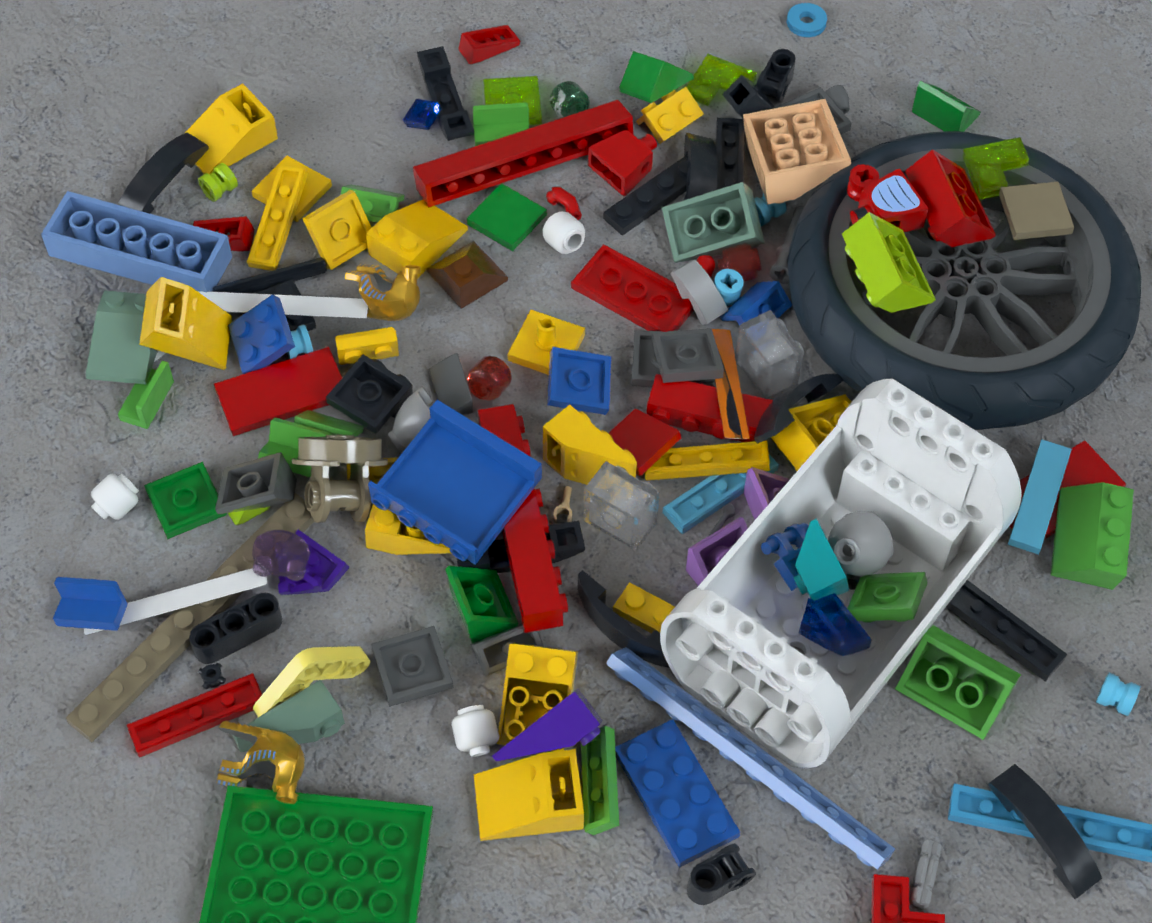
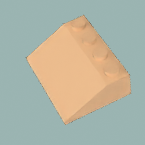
M826 99L743 114L746 144L767 205L773 203L780 204L797 199L827 180L833 174L851 165L850 156Z

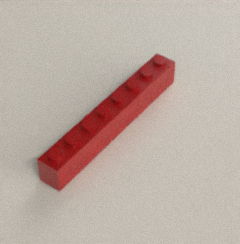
M615 100L414 166L416 190L429 208L588 155L591 145L623 130H628L634 135L633 116L619 100Z
M514 404L477 410L478 425L531 457L528 439L522 440L521 434L525 433L522 415H516ZM540 488L531 491L502 529L525 633L563 626V613L568 612L566 594H559L558 586L562 585L559 566L553 567L551 559H555L554 544L552 540H546L545 533H549L546 514L540 515L539 508L543 507Z

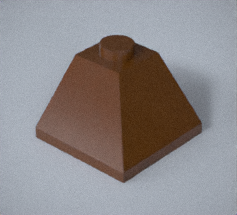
M475 241L427 268V272L461 309L508 281L507 275Z

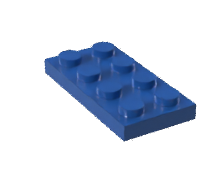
M673 719L615 747L616 758L679 868L740 837V830Z

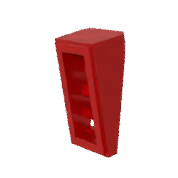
M508 25L461 33L459 51L469 64H475L520 45L521 41Z
M247 216L199 220L193 223V226L215 232L218 231V233L225 235L230 232L228 240L231 251L244 252L251 250L255 229Z

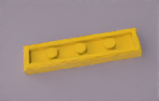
M279 165L247 259L249 267L269 271L278 268L308 177L306 169Z
M766 440L758 444L756 441L670 448L645 472V479L649 481L747 473V470L751 467L770 471L768 443Z

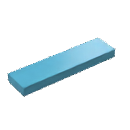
M1041 439L1008 545L1039 555L1072 449Z
M769 455L770 471L766 472L773 474L778 470L779 464ZM747 473L709 476L664 506L662 513L681 534H684L743 494Z

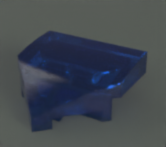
M835 593L817 600L808 598L798 632L800 635L841 656L854 654L870 648L872 639Z

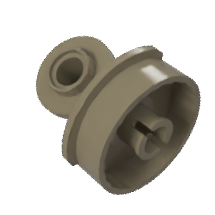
M326 435V437L298 438V458H292V464L311 466V478L306 483L304 498L306 508L310 511L314 522L324 523L329 516V512H336L339 508L341 511H350L351 517L355 522H364L367 519L369 511L373 506L368 487L371 481L369 480V466L388 465V459L381 458L382 439L355 437V435ZM340 463L351 464L349 480H329V466H340Z

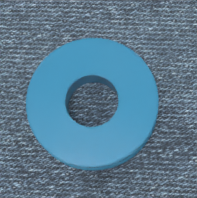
M800 3L793 6L788 12L787 26L791 32L798 36L814 37L821 34L826 28V12L818 5ZM803 17H809L813 20V22L805 23L800 19Z

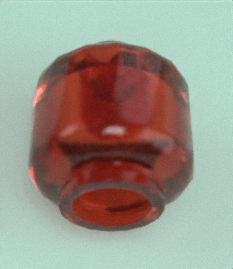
M748 243L724 248L722 252L723 259L718 260L719 271L733 269L740 273L744 280L743 282L756 279L758 271L762 270L758 249L752 248Z
M485 356L480 359L467 376V384L471 393L475 397L486 401H492L500 397L512 380V374L508 365L503 360L494 356Z

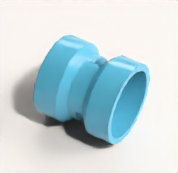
M764 193L761 198H754L761 227L769 223L772 217L778 218L786 213L785 202L767 205Z
M1109 672L1097 696L1096 703L1103 706H1116L1118 713L1128 716L1135 704L1141 686L1133 682L1124 684V682L1120 681L1119 676Z

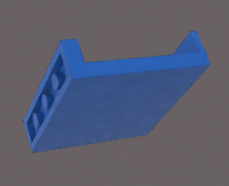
M436 400L429 408L430 419L378 484L370 481L368 484L372 503L383 511L390 510L397 515V518L404 525L410 528L413 526L417 527L434 544L442 543L450 548V552L459 560L466 561L467 559L476 565L541 480L542 464L441 401Z

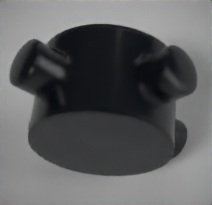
M220 663L209 664L199 669L198 674L202 677L204 682L202 687L204 689L215 688L225 683L226 678L222 675L220 669L222 665Z

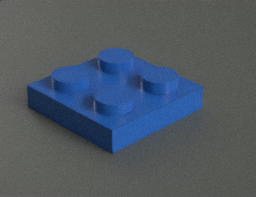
M273 294L228 325L242 374L268 366L295 347L281 300Z
M553 347L550 352L547 406L566 408L568 405H571L578 411L606 415L610 405L611 356Z

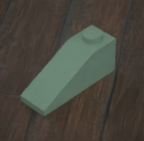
M319 680L253 720L247 726L251 725L253 727L280 731L291 736L298 744L316 742L323 737H330L337 733L345 723L342 709L322 681ZM234 736L240 752L249 751L253 746L250 741Z

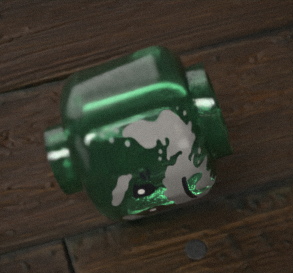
M564 81L558 84L550 95L551 107L560 118L587 110L590 107L588 95L576 82Z

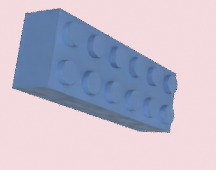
M69 191L66 192L41 233L48 255L51 257L153 285L160 277H164L189 285L196 291L213 292V288L218 285L232 259L228 235Z

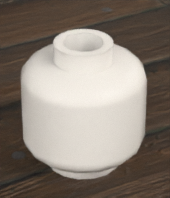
M560 211L554 213L545 222L543 237L559 253L569 254L577 251L582 246L585 238V228L570 213Z
M122 473L119 476L109 474L91 491V496L95 501L91 507L104 520L108 516L115 520H120L138 503L136 493L139 490Z
M475 705L458 710V716L452 720L451 724L457 749L463 752L470 751L471 757L489 754L490 746L495 745L499 740L494 713L484 709V705Z

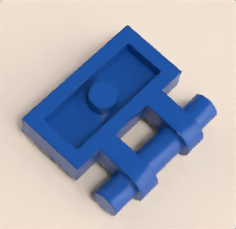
M806 523L790 525L786 527L784 533H774L768 536L766 542L761 544V550L764 554L774 553L780 557L774 563V566L791 591L798 588L793 577L798 575L795 564L809 527ZM791 545H795L797 550H794Z

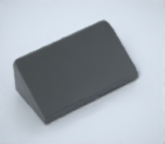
M458 353L447 357L429 368L438 400L462 415L473 413V401Z
M523 623L470 645L484 675L487 676L507 667L510 643L544 647L539 632L525 633Z

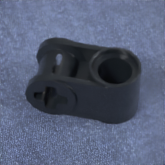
M788 49L774 51L757 80L756 85L766 95L775 97L778 102L783 101L787 89L793 80L795 54Z
M736 843L726 846L714 856L693 867L687 884V894L694 903L698 905L710 904L725 894L743 887L755 877V870L748 868L738 853L740 848ZM706 879L712 884V887L708 889L702 888L696 881Z

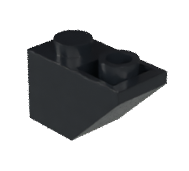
M743 75L722 94L742 118L743 114L775 108L760 88Z

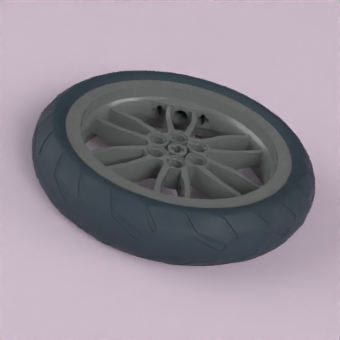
M959 131L909 135L881 143L851 158V165L830 176L811 195L794 229L788 254L790 292L793 308L800 326L821 359L836 374H839L845 383L860 393L867 385L875 381L891 379L893 377L900 384L974 430L1026 425L1060 413L1094 392L1121 361L1134 337L1140 312L1141 272L1131 239L1125 231V226L1109 203L1105 201L1104 197L1084 178L1047 154L1024 144L994 136ZM933 149L964 168L982 206L1003 213L1005 211L999 196L1001 187L1059 182L1074 224V230L1072 234L1043 237L1053 247H1031L1004 253L995 252L1004 240L1010 227L1006 215L1002 222L994 229L996 234L994 238L951 247L942 241L937 242L929 233L928 228L930 224L927 219L923 229L929 238L916 230L904 232L936 299L933 303L928 304L921 313L910 339L888 326L867 305L871 304L866 297L868 291L865 284H861V280L856 275L855 270L857 267L854 260L845 251L846 243L842 236V233L853 225L850 219V211L859 208V202L851 199L847 193L850 171L853 167L862 164L870 165L878 171L879 179L900 168L908 179L905 170ZM1055 265H1060V267L1064 268V275L1024 272V270ZM1071 292L1075 314L1064 332L1058 336L1030 306L1015 295L1041 296ZM971 313L975 315L992 341L1008 356L981 358L952 354L959 337L964 314ZM939 314L952 318L951 334L944 352L918 343L922 333ZM999 314L1020 326L1041 346L1028 351L1005 325Z

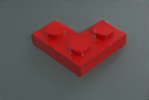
M873 875L872 923H945V914L909 911V877Z

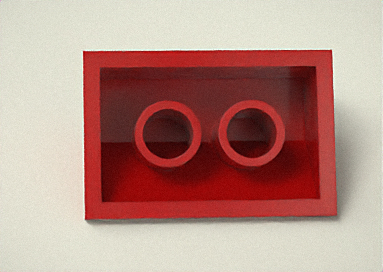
M932 149L905 170L911 185L929 208L926 219L930 224L928 228L929 233L937 242L942 241L951 247L989 240L996 236L964 168Z

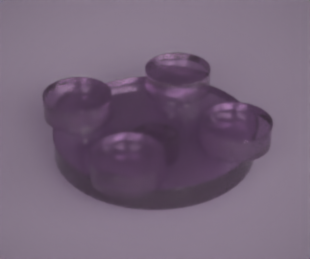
M285 530L267 531L257 536L253 544V572L261 577L272 574L275 576H287L294 581L301 580L305 576V567L309 561V547L300 536Z

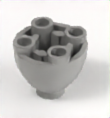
M423 387L414 392L403 403L394 421L393 430L387 433L401 453H403L430 419L429 408L433 405L434 400L432 401Z
M857 511L846 514L834 524L828 536V542L843 571L849 575L862 577L874 574L886 566L894 554L890 530L883 520L873 512ZM847 544H850L854 547L855 552L853 555L851 553V547H848Z

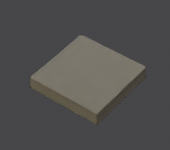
M1059 182L1001 187L999 196L1014 240L1073 233L1074 224Z

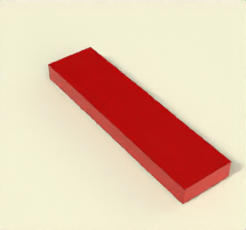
M251 673L126 726L140 758L220 725L223 721H229L253 711V706L262 696V692L254 673Z

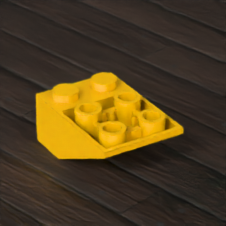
M243 83L220 95L186 131L209 146L206 153L195 164L203 174L212 173L214 167L220 163H224L229 167L278 139L274 116Z
M160 277L146 293L139 345L225 370L230 338L228 325L232 321V316L191 286Z
M568 405L543 426V460L564 479L628 497L634 495L637 466L635 457L628 450H622L615 444L612 437L606 431H600L593 425L584 412H578L574 407Z
M373 504L365 528L366 548L395 555L451 553L450 548L442 543L434 544L424 536L423 531L413 526L410 528L404 525L395 513L388 509L383 511Z
M518 643L509 644L498 730L499 740L497 744L506 745L573 693L578 651ZM564 748L556 749V750H551V751H562V750H564Z
M576 749L539 753L474 774L480 841L584 829V809Z

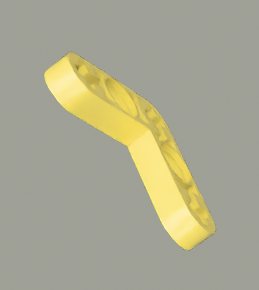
M359 646L307 648L298 653L257 700L253 710L260 717L309 687L314 680L353 678L369 667L370 660Z

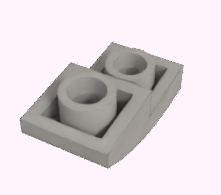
M695 259L671 272L682 299L689 298L701 325L708 324L729 311L715 284Z

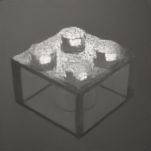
M769 310L740 324L735 359L765 399L773 400L783 392L798 385L804 350L800 342L794 341L787 332L784 322L781 319H777L772 311Z
M605 461L584 488L583 521L637 551L657 524L660 492L649 482L640 481L629 475L624 468L614 466Z

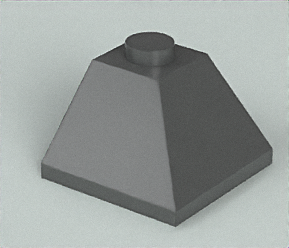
M280 452L224 468L215 508L217 514L265 508L294 500L297 478L283 454Z

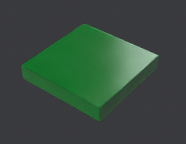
M501 183L468 216L467 225L513 252L547 216V209Z
M203 462L144 485L167 539L227 515V513L217 514L215 510L218 493Z

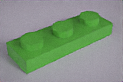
M607 726L599 728L601 730L600 734L585 746L581 744L584 829L586 833L592 835L619 826L614 729Z

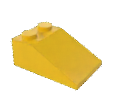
M422 199L385 215L366 233L368 253L397 274L403 271L404 265L420 266L421 272L417 275L418 279L428 267L468 231V226L437 206L428 208Z
M846 394L788 409L795 420L771 438L776 443L778 449L792 463L796 471L799 470L836 427L840 416L851 404L852 401Z

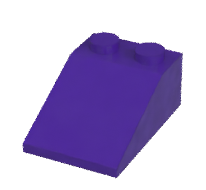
M576 689L492 755L495 761H501L571 747L579 741L585 746L600 734L601 730L598 726L603 720L581 691Z

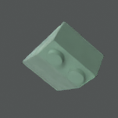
M744 182L662 207L675 263L698 259L701 255H723L765 244L753 191Z
M104 290L96 311L86 379L147 384L158 350L139 345L146 294Z

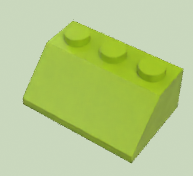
M869 212L842 233L846 243L845 251L854 260L857 267L855 270L856 275L865 284L868 291L866 297L874 307H880L892 313L931 304L936 300L902 229Z

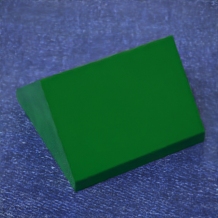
M633 51L619 89L621 93L652 103L693 80L694 76L692 73L668 62Z
M920 81L917 86L912 113L942 131L964 132L981 113V111L940 87L924 81Z
M448 566L445 569L450 591L471 643L508 630L519 624L496 570Z

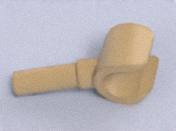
M570 486L564 488L562 503L554 509L555 523H557V517L560 514H566L568 516L567 522H572V510L569 504L572 492Z

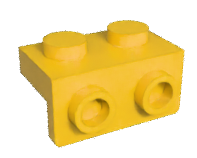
M684 87L678 92L673 90L661 97L663 102L659 105L652 102L641 110L643 116L637 119L636 122L638 125L645 122L658 143L661 144L704 115L687 87Z
M393 327L337 335L335 337L339 365L354 364L363 354L370 359H385L399 356L396 330Z

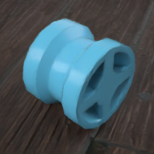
M733 269L719 271L714 279V284L726 306L733 305L740 298L744 280L742 276Z
M304 324L291 331L295 347L287 352L289 359L295 358L301 353L313 352L312 343Z

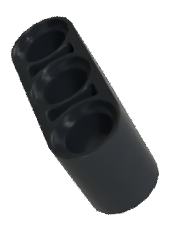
M260 593L195 626L190 632L189 639L196 659L204 664L215 663L275 632L280 628L283 619L278 600L273 594ZM264 611H272L269 615H260ZM234 626H243L237 631H231V628ZM205 641H213L208 646H200Z

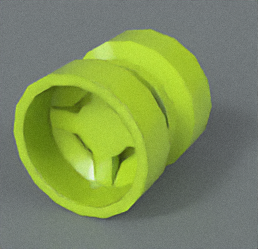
M224 163L214 167L212 173H205L198 178L201 190L212 202L220 199L225 191H232L238 187V181L234 173Z

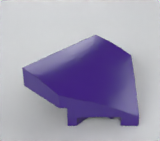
M299 529L281 552L275 555L278 562V590L280 595L327 592L349 569L347 563Z

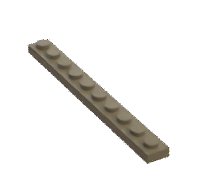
M295 493L294 500L285 502L206 581L265 565L267 569L276 560L275 555L281 552L299 529L301 532H304L314 522L310 511L306 508L305 500ZM244 591L175 610L66 717L68 724L92 743L191 645L189 636L192 629L198 624L225 611Z

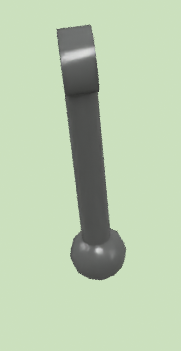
M732 504L724 506L723 515L708 536L720 530L726 520L735 515V506Z

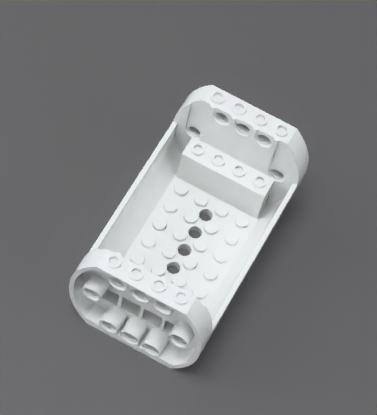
M882 379L867 385L844 410L836 427L696 589L688 592L663 621L660 643L665 659L676 679L686 691L789 765L799 768H813L821 765L1016 517L1021 503V485L1016 468L1006 449L894 379ZM857 511L873 512L889 528L894 547V554L886 566L874 574L925 572L928 583L914 620L904 622L882 620L871 623L849 621L846 610L855 590L849 589L844 594L811 601L808 593L801 595L798 588L793 591L790 590L774 566V563L780 557L774 553L764 554L761 550V544L766 542L768 536L774 533H784L786 527L790 525H800L802 523L809 525L810 521L816 518L828 540L829 533L834 524L846 514ZM847 544L848 547H851V553L853 555L855 552L854 547L850 544ZM791 545L794 550H797L795 545ZM845 573L847 579H855L859 582L861 576ZM829 601L838 602L842 606V610L836 613L830 612L826 609L825 604ZM810 624H818L823 628L824 632L818 636L811 635L807 632L806 627ZM793 647L801 648L804 651L805 655H803Z

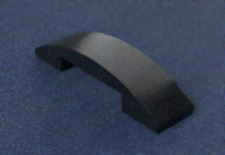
M441 46L417 52L421 73L432 108L447 141L474 135L469 115L462 106L454 84L451 66L444 47Z
M188 132L174 138L159 149L143 165L127 186L117 205L151 214L154 210L151 203L185 165L192 168L206 153L209 146Z
M686 133L684 156H688L687 189L683 201L715 191L717 188L718 171L717 151L714 140Z
M835 373L818 375L780 394L767 407L758 423L754 437L757 444L777 435L795 420L788 409L804 396L809 403L829 393L844 381L842 377Z
M579 520L548 525L549 533H545L546 540L553 541L555 559H551L552 563L568 559L585 551ZM504 539L494 540L476 565L467 559L466 561H461L456 558L457 566L496 570L497 573L511 572Z
M582 570L578 574L577 590L586 612L603 634L620 648L627 647L644 661L670 668L662 651L660 633L654 630L646 638L605 605L606 589Z
M1014 764L987 784L1008 812L1012 810L1016 812L1057 866L1053 869V872L1074 899L1081 896L1102 879L1091 853L1073 825L1049 795L1021 768Z

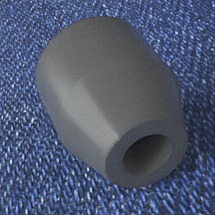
M835 85L825 91L844 114L849 111V97L843 85Z

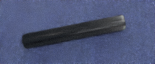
M320 257L215 286L213 292L252 294L291 279L295 282L323 274L327 271V266L324 258Z

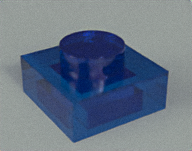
M415 99L403 121L407 127L429 130L442 109L435 101Z

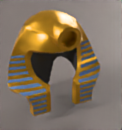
M360 264L357 266L356 271L345 273V279L359 282L358 290L368 305L367 317L400 321L408 316L410 317L419 303L420 290L417 285V275L421 272L420 266L404 265L403 271L398 273L394 282H391L386 277L379 265ZM367 273L374 275L379 290L372 285L371 278Z
M223 721L219 726L221 731L250 741L253 746L249 749L242 762L222 759L219 771L238 776L219 773L216 783L225 786H239L250 776L265 774L272 779L273 792H277L276 800L287 804H295L298 797L295 790L297 782L303 773L305 762L300 744L298 745L291 736L280 731Z

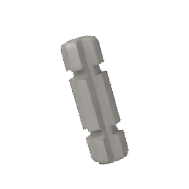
M925 840L922 845L921 857L918 862L914 887L910 897V904L915 907L925 909L930 904L931 891L934 886L939 863L938 859L942 850V845L939 842Z

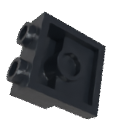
M363 354L326 396V402L377 434L391 416L396 418L403 403L413 394L412 384L405 376L394 374L381 361L370 359Z

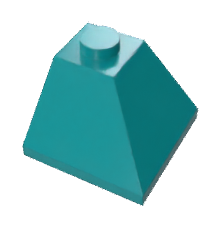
M817 518L810 521L795 564L798 575L793 577L801 595L808 593L811 601L844 594L849 591L847 577Z

